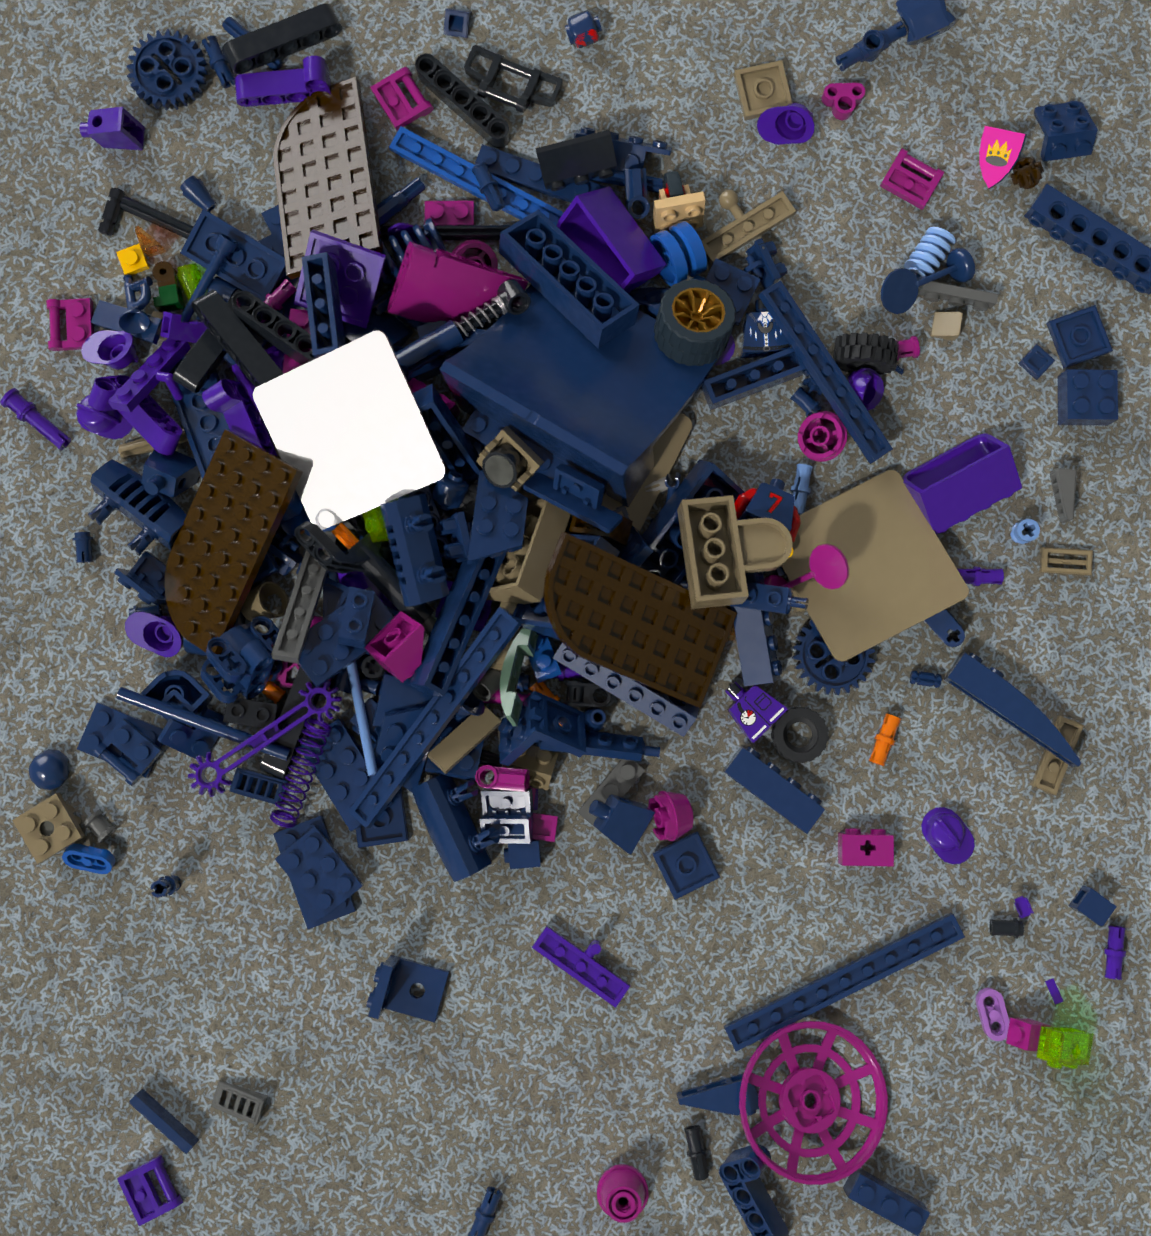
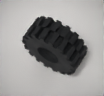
M854 332L851 335L846 333L843 336H837L835 339L833 359L840 370H847L849 373L858 371L861 368H870L879 375L884 374V372L891 373V371L896 370L899 342L895 341L894 338H888L886 335L879 336L876 333L868 334L862 332V334Z

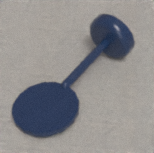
M964 248L952 250L946 259V269L920 280H917L916 275L911 270L906 268L895 269L888 274L881 288L883 307L888 312L894 314L906 312L915 303L920 286L948 274L959 283L970 281L975 274V263L971 254Z

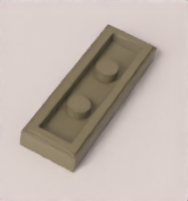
M485 706V711L482 715L474 716L471 714L428 753V758L447 774L501 724V720Z
M1058 716L1054 726L1074 751L1084 725L1063 716ZM1044 749L1030 786L1056 796L1068 764Z

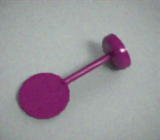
M822 544L812 550L809 566L811 572L788 583L781 576L776 574L768 575L764 578L765 585L792 588L811 578H815L824 588L838 589L846 583L849 577V565L841 550L834 545Z

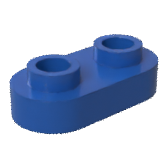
M82 844L70 845L62 855L64 863L69 867L98 874H108L116 862L115 857L109 850Z

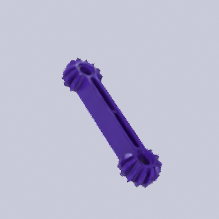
M329 680L325 682L323 688L322 685L314 688L312 683L307 682L306 687L309 689V692L305 690L299 691V694L306 696L305 701L216 761H214L212 752L206 754V760L201 755L197 756L196 759L199 765L192 763L189 766L196 771V773L188 774L189 779L196 778V782L192 783L191 787L194 789L200 785V795H204L208 789L210 797L215 796L216 789L219 793H224L225 788L223 784L228 786L232 784V781L226 778L227 773L300 725L306 719L316 713L320 723L324 722V713L329 719H333L334 716L330 709L337 712L340 711V707L333 705L334 701H342V697H333V694L337 693L339 688L334 687L329 691L328 689L331 686V681ZM318 693L324 694L327 699L325 706L322 708H317L313 703V698ZM305 706L308 708V712L283 730L278 728L280 723ZM252 745V751L227 768L224 767V761L246 746ZM208 767L214 768L217 772V778L213 782L205 777V771Z

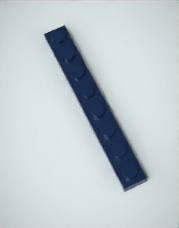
M782 281L762 291L758 295L868 462L871 464L891 451L893 448Z

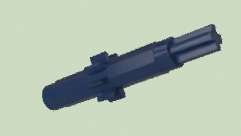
M416 177L400 191H395L377 205L380 227L401 212L408 205V202L425 190V185L421 182L420 178Z

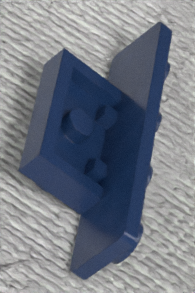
M581 127V131H575L574 138L593 134L595 129ZM610 132L618 171L624 172L627 169L643 168L646 152L671 155L672 147H667V142L653 140V144L643 142L644 138L629 136V139L619 138L620 134Z
M563 463L555 468L554 480L541 473H536L524 483V490L606 533H610L622 522L623 517L620 514L602 506L605 485Z

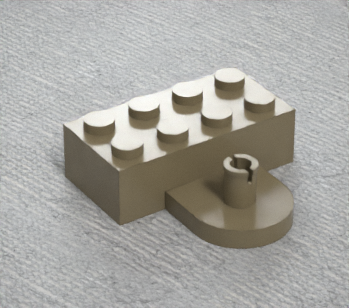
M733 495L682 500L677 509L691 609L743 604L748 598L745 573L775 570L782 566L791 554L792 537L788 529L779 521L771 518L737 520Z

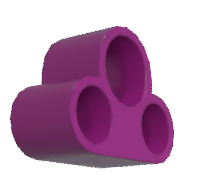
M831 83L825 87L821 100L825 106L832 107V114L836 119L847 120L851 117L855 106L862 102L866 90L860 83ZM844 102L849 105L850 109L842 110L838 103Z

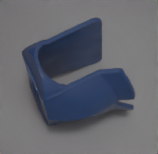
M898 0L896 2L898 8L896 10L909 30L908 45H918L948 31L957 21L951 13L946 11L945 0Z

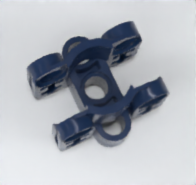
M255 617L252 622L235 626L220 637H214L209 640L206 648L207 660L202 665L200 676L219 701L232 703L237 700L239 693H242L247 700L252 699L264 690L267 681H274L279 678L282 662L272 658V645H275L279 629L268 617ZM263 625L267 627L268 632L260 633L256 631L255 626ZM220 646L226 652L221 653V655L215 654L211 648ZM214 667L219 674L215 676L210 675L206 672V669ZM225 687L227 690L233 689L232 693H230L229 691L224 692L223 688Z

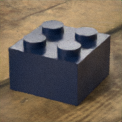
M1067 369L1057 376L1058 425L1108 426L1118 420V370Z

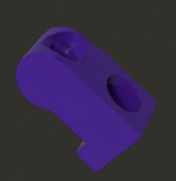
M163 312L161 337L196 343L207 329L201 321L183 322L181 321L182 315Z

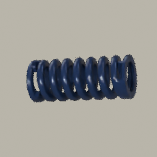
M432 218L425 221L423 225L424 233L418 224L413 226L412 229L417 244L431 248L434 252H436V249L447 251ZM402 230L400 234L406 249L409 242L413 241L407 230ZM394 235L389 236L388 240L396 264L382 242L383 251L379 253L387 256L377 292L382 290L383 283L389 287L394 285V276L397 278L405 254ZM428 235H429V237H430L432 246L430 245L429 241H428L427 238H426V236H428Z

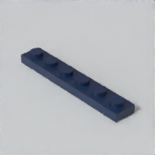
M483 144L475 162V165L485 162L490 174L502 180L569 203L574 200L576 195L605 188V186L589 181L583 185L567 184L564 189L559 191L546 190L538 163ZM612 189L616 196L619 198L620 191Z

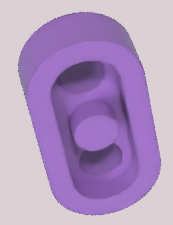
M983 988L976 995V1006L983 1031L994 1041L1005 1040L1010 1021L1004 999L995 989ZM991 996V997H992V1003L989 1004V1005H986V1004H985V999H986V997ZM994 1022L999 1023L997 1030H992L991 1028Z

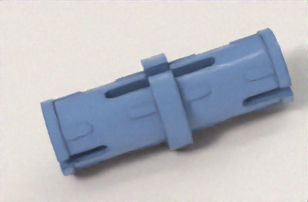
M797 464L794 485L791 486L790 490L793 492L792 495L795 498L794 506L797 507L799 515L805 513L807 496L811 492L809 483L813 467L807 464Z

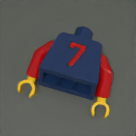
M772 479L770 484L761 483L757 489L750 488L739 495L734 502L737 519H775L788 529L792 542H795L801 524L797 507L794 506L795 498L792 494L783 491L785 483L781 479ZM793 547L789 557L793 555Z

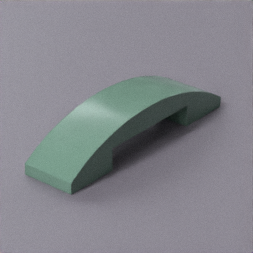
M526 628L520 630L508 649L500 678L502 707L512 726L518 727L523 702L516 693L524 656L534 657L539 637L537 632Z

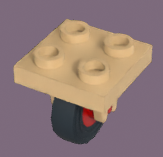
M678 171L665 173L664 189L659 190V200H654V234L662 230L668 231L670 226L680 221H686L695 230L703 227L704 192L691 194L689 185H682Z

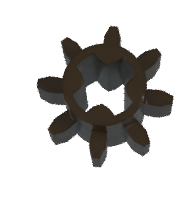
M1024 157L1017 161L1010 176L1014 185L1019 184L1020 188L1030 189L1040 182V179H1042L1041 173L1044 170L1041 161L1035 162L1034 158Z

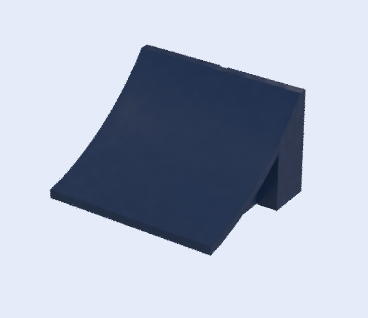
M531 284L525 290L531 299V303L524 313L520 315L503 314L487 331L465 349L446 360L440 368L460 409L471 415L463 430L467 436L487 446L503 428L508 426L544 461L533 475L541 473L554 480L555 468L563 463L605 485L606 494L609 497L629 507L654 467L653 445L688 404L720 357L710 364H704V366H686L685 364L675 362L671 358L669 359L659 349L654 338L656 319L638 310L635 325L598 349Z

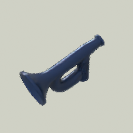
M126 274L123 276L127 311L120 315L119 326L127 333L139 334L146 331L150 325L149 316L141 310L151 300L150 286L153 285V281L147 276L133 282V276ZM141 291V296L136 301L135 292Z

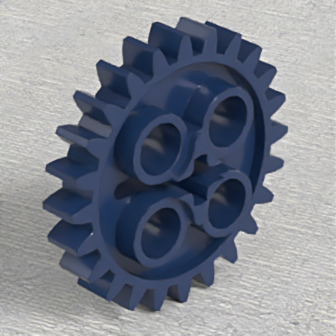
M167 29L165 36H162L160 31L157 30L155 38L148 33L147 42L139 39L141 47L132 48L136 56H128L131 63H133L126 65L130 72L127 77L132 82L130 84L131 87L147 105L153 102L156 109H159L162 104L165 110L168 111L170 104H173L175 109L178 110L179 102L188 106L186 99L190 98L195 101L196 98L193 93H202L199 84L204 85L207 83L203 76L208 75V71L205 68L208 64L203 57L204 54L201 48L198 47L195 40L191 41L187 34L182 38L179 31H176L174 36H172L170 30ZM168 51H172L170 55L164 56ZM154 55H157L170 71L172 70L175 77L182 82L181 85H178L171 75L161 67L159 62L153 58ZM150 67H154L152 71L147 72ZM184 68H189L185 73H181ZM171 84L169 88L163 89L165 85Z
M812 620L809 621L810 630L802 627L801 631L804 637L796 636L795 639L800 642V645L792 647V649L799 651V655L792 657L794 660H799L800 663L794 669L803 670L799 678L808 677L806 686L815 683L816 692L824 687L825 695H829L831 689H833L835 695H839L840 688L845 693H849V685L855 689L859 688L857 680L865 682L867 679L863 673L872 672L867 667V664L875 663V660L869 658V654L874 653L875 650L868 649L856 655L857 660L853 665L847 661L841 662L834 658L816 668L815 664L829 656L831 652ZM813 644L818 645L822 650L819 658H814L810 653V648ZM828 665L836 669V675L833 679H829L825 675V668Z

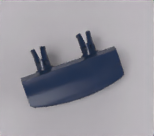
M115 460L108 461L92 474L90 483L94 492L101 496L103 500L88 513V516L92 520L96 518L97 524L101 525L114 510H119L142 528V531L127 546L131 550L135 549L138 556L142 554L153 540H158L169 550H172L180 529L184 525L183 522L187 516L185 512L169 496L160 492L156 495L147 493L141 483L142 476Z
M426 493L393 500V502L380 503L404 606L411 607L450 595Z
M439 775L411 790L433 844L452 880L456 882L479 872L493 863L486 847L498 843L500 836L488 838L489 835L496 831L494 827L479 833L464 801L478 794V789L467 792V789L475 783L469 780L457 786L453 777Z

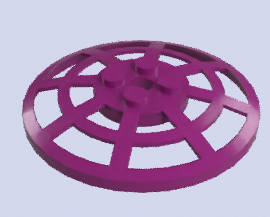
M803 1021L780 1028L768 1036L756 1049L743 1074L740 1087L739 1109L746 1138L756 1155L765 1165L775 1173L791 1181L806 1185H824L850 1176L871 1157L880 1142L885 1128L888 1113V1095L880 1065L862 1040L838 1025L822 1021ZM806 1028L827 1031L821 1045L802 1044L792 1047L787 1034ZM837 1035L854 1046L866 1062L865 1065L852 1070L843 1057L831 1050ZM778 1039L782 1053L771 1062L764 1076L751 1073L761 1053L773 1041ZM803 1052L817 1053L812 1068H800L795 1055ZM827 1057L837 1063L843 1070V1075L832 1079L831 1076L822 1071ZM783 1061H786L791 1074L786 1077L783 1084L770 1080L777 1067ZM870 1074L874 1082L876 1094L874 1118L859 1113L861 1096L857 1080ZM748 1083L760 1087L758 1105L762 1121L751 1129L746 1113ZM848 1084L850 1085L852 1096L851 1110L840 1106L839 1089ZM767 1090L779 1094L780 1109L768 1116L766 1107ZM812 1093L815 1097V1102L813 1106L807 1108L804 1100L807 1094ZM837 1116L848 1120L842 1132L833 1140L827 1128L833 1124ZM783 1120H786L794 1128L791 1144L782 1139L773 1128ZM856 1123L870 1128L871 1131L862 1148L851 1160L845 1163L838 1148L850 1137ZM767 1131L777 1145L789 1152L787 1168L785 1169L771 1160L759 1147L755 1139ZM804 1133H818L824 1146L813 1149L801 1148ZM829 1154L836 1167L835 1170L817 1175L797 1173L799 1156L815 1158Z

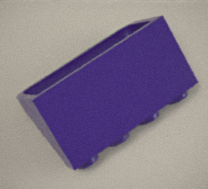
M610 186L576 195L557 222V227L627 293L658 275L667 265Z
M990 434L976 435L907 472L902 477L903 483L936 535L946 532L953 525L968 520L970 516L990 508L992 504L1003 498H1008L1014 492L1022 489L1010 446Z

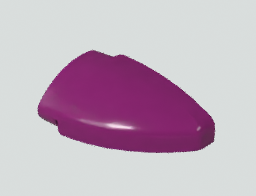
M410 241L400 266L387 311L423 323L440 320L459 322L461 321V316L466 318L469 312H476L477 307L483 308L484 303H491L492 298L497 296L499 286L504 281L516 280L524 290L528 281L525 278L442 249H436V252H434L431 248Z

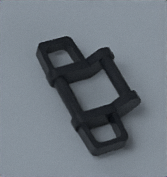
M477 45L472 46L464 65L465 73L480 82L477 92L479 97L484 99L488 97L512 106L520 113H524L530 103L553 107L563 86V81L560 77L542 72V70L537 68L532 70L504 59V56L501 54L493 53ZM477 55L492 60L486 77L471 69ZM500 69L529 79L525 91L520 98L493 88ZM540 80L556 85L552 97L544 98L534 95Z

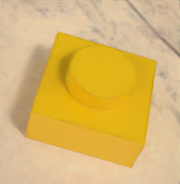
M140 244L116 252L125 275H134L150 269Z

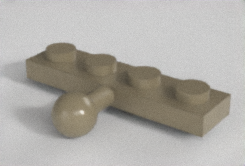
M733 190L722 192L719 197L720 206L725 210H730L736 220L702 240L706 257L711 265H713L716 258L722 260L795 215L796 210L783 191L744 214L738 205L739 198L737 193Z

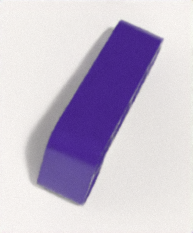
M321 56L305 57L303 59V68L246 73L235 77L237 104L243 107L302 102L306 97L311 96V94L317 91H324L330 94V71L325 59Z
M115 375L96 378L88 398V404L99 411L116 410L112 409L108 400L130 377ZM149 394L131 413L118 410L158 453L163 455L174 454L183 433L182 429Z
M222 379L203 391L202 398L204 403L212 411L223 413L230 431L278 457L258 410L240 382Z

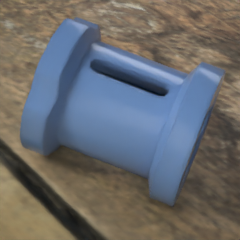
M1025 519L1012 526L1010 536L1015 543L1025 544L1039 536L1040 527L1036 521ZM1027 528L1028 532L1026 535H1023L1021 531Z

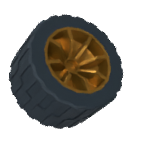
M691 279L672 285L661 299L654 325V338L659 349L669 359L671 358L675 362L685 364L686 366H704V364L714 362L725 351L735 325L736 308H734V302L724 290L716 284L709 283V281Z

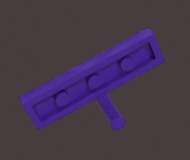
M173 339L164 340L161 346L147 358L146 362L108 400L112 409L131 413L160 381L166 382L175 400H181L184 394L178 383L173 381V374L169 372L191 349L189 343Z
M547 925L532 946L534 950L615 1008L630 988V984L593 958L595 954L601 952V943L598 940H593L584 952Z

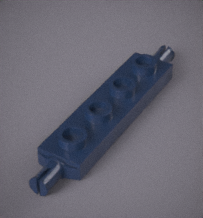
M680 581L678 585L689 590L688 582ZM746 582L748 598L744 603L727 605L789 614L792 607L807 609V604L798 602L809 603L808 598L794 597L793 590L788 587Z
M585 730L586 753L584 755L642 761L644 756L659 758L660 747L646 746L643 737L608 732H589ZM540 740L535 742L538 743L540 750L565 752Z

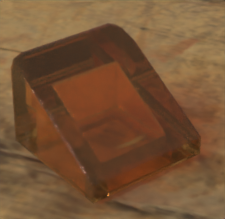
M135 227L141 250L148 257L166 252L161 244L141 227Z

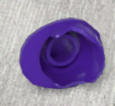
M861 368L858 371L851 372L846 379L867 411L874 409L882 399L884 384L880 375L870 368Z

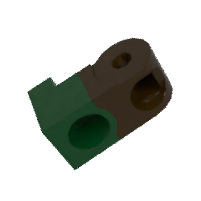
M166 261L156 263L152 269V274L157 280L159 296L153 297L154 307L159 312L185 309L178 272Z

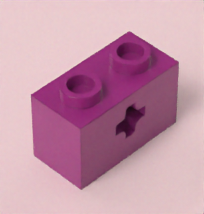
M845 828V833H838V864L842 866L894 867V835L886 834V829H871V833H861V829ZM865 843L871 844V849H866V853L860 849V845H865Z

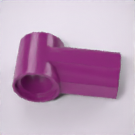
M483 765L477 770L475 775L476 782L480 787L491 790L527 792L530 782L529 770ZM489 771H493L494 781L487 784L485 781L486 774Z

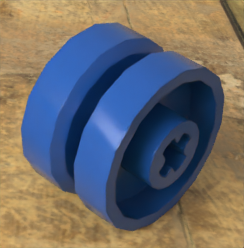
M680 221L670 226L668 231L662 230L651 235L649 241L667 264L659 275L669 286L680 283V281L686 280L688 277H695L707 269V257L703 243L695 229L686 221Z

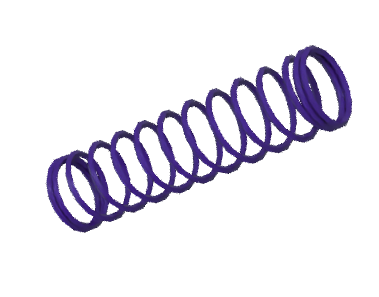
M306 719L304 725L307 729H302V732L313 738H322L324 744L318 745L316 742L306 738L298 739L303 745L320 748L321 753L315 754L303 747L295 748L296 752L302 755L316 757L317 762L313 764L299 756L291 757L298 764L313 766L314 771L310 773L296 765L288 766L289 770L294 773L309 775L311 780L306 782L296 775H285V778L293 783L306 784L307 789L303 791L293 784H282V787L287 791L303 793L304 798L300 800L290 793H278L279 797L286 801L300 802L301 807L297 809L283 801L275 802V805L282 810L297 812V816L294 817L284 811L273 810L270 819L281 827L292 828L297 825L296 819L300 816L298 810L303 808L302 801L307 798L305 792L310 789L308 783L313 781L311 774L317 771L315 765L320 762L318 756L323 754L321 747L327 744L325 738L329 737L331 733V727L325 722L320 723L317 719ZM308 723L320 725L325 730L315 728ZM301 740L308 741V742H310V743H312V744H314V745L305 743V742H303V741H301ZM298 749L307 751V752H309V753H311V754L303 753V752L299 751ZM294 758L304 760V761H306V762H308V763H303V762L297 761V760H295ZM290 767L298 768L304 772L296 771ZM287 776L297 778L303 782L292 780ZM284 785L294 787L299 791L291 790L289 788H286ZM281 794L291 796L296 800L285 798ZM277 803L288 805L293 809L284 808ZM275 817L283 820H292L294 823H285L277 820Z

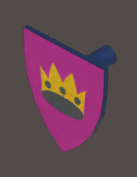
M989 126L984 127L979 160L982 176L988 189L1000 183L1012 171L1020 157L1027 134Z

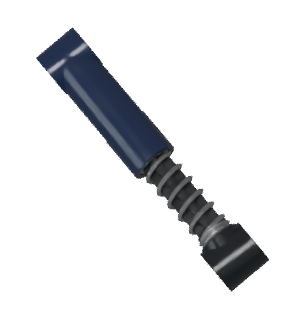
M516 280L504 281L499 286L497 296L492 298L491 303H484L483 308L477 307L476 312H469L466 318L461 316V321L459 322L449 320L397 352L393 351L406 381L409 380L410 374L462 344L464 342L462 336H468V333L472 330L476 332V328L479 326L484 327V323L487 321L491 323L492 318H499V314L503 315L505 313L513 315L524 313L531 303L529 295Z

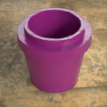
M625 1164L615 1165L607 1169L601 1175L597 1184V1199L601 1209L617 1222L628 1223L633 1221L642 1212L648 1201V1185L643 1174L638 1169ZM621 1197H626L628 1202L622 1205L618 1200Z

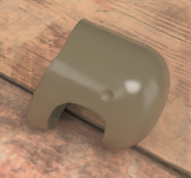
M265 582L250 589L241 613L250 622L258 616L278 618L285 615L289 597L278 584ZM276 594L281 598L282 608L278 614L271 613L270 608L267 610L262 605L264 600L268 601L270 595Z

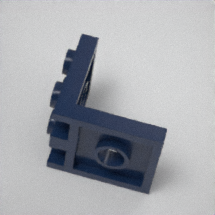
M535 690L523 701L518 727L512 726L507 717L501 720V724L498 727L500 731L498 747L500 763L506 766L511 765L537 740L579 758L586 753L584 712Z
M390 955L385 962H381V965L377 967L373 982H377V986L374 987L373 992H370L366 1005L367 1008H370L368 1017L379 1019L384 1010L388 1009L435 1023L449 971ZM414 983L422 984L425 988L424 995L420 997L414 996L411 993V986Z

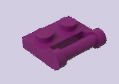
M408 67L399 69L370 87L396 131L399 130L400 126L405 127L421 116L428 115L434 109L430 101H426L412 79V73ZM402 82L405 84L418 106L412 109L397 85L398 83Z
M901 148L880 187L923 210L945 171L939 168L936 170L907 154L908 151ZM901 163L927 176L931 181L929 182L900 166Z
M90 298L46 300V308L49 310L50 319L48 350L82 349L86 339L94 334V324L91 323L93 318V300ZM60 310H66L67 341H61Z

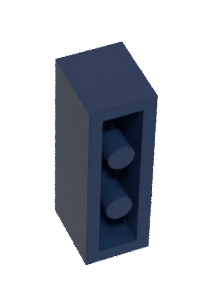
M861 1168L852 1173L843 1186V1190L849 1199L916 1236H919L930 1215L923 1202Z

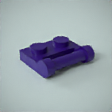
M162 1155L156 1156L117 1178L139 1226L183 1203L181 1195H177L164 1168L163 1163L165 1161ZM152 1169L167 1198V1202L163 1204L147 1173Z

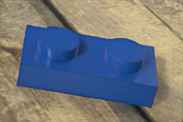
M541 635L538 637L534 657L528 656L538 683L562 674L558 662L553 659L554 652L548 636L543 637Z

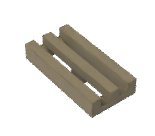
M1040 548L1041 568H1039V573L1092 575L1093 550ZM1048 554L1086 556V560L1048 558ZM1047 563L1086 566V570L1047 567Z

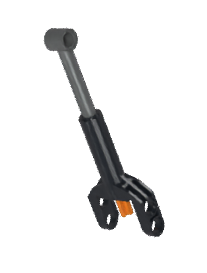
M371 510L347 520L363 537L361 540H358L343 523H340L332 531L348 549L346 553L317 524L306 521L295 529L296 539L326 571L342 574L361 571L399 611H402L421 624L430 635L436 619L431 616L434 610L427 602L411 607L404 606L396 570L380 553V547L384 538L382 521ZM361 517L366 519L369 526L363 523ZM304 529L310 533L312 538L305 533ZM322 548L329 553L330 557L323 552ZM489 668L473 689L472 693L481 701L490 700L500 689L501 673L493 668Z

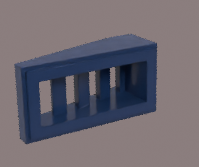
M237 767L229 791L275 804L276 801H283L278 793L286 792L282 784L289 783V781L244 767ZM247 775L244 788H240L243 776ZM254 778H258L254 792L250 791ZM264 781H268L265 794H260ZM274 783L279 784L275 798L270 797Z

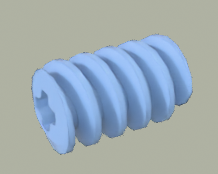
M928 228L920 243L915 247V251L909 256V260L905 262L904 268L911 270L916 275L917 280L934 274L935 271L932 268L938 269L940 267L938 260L944 261L946 255L943 252H950V245L956 243L955 237L942 228Z

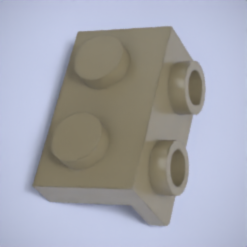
M532 745L511 765L506 766L502 764L501 767L527 769L530 776L529 785L533 788L548 790L558 752L540 750L539 747Z

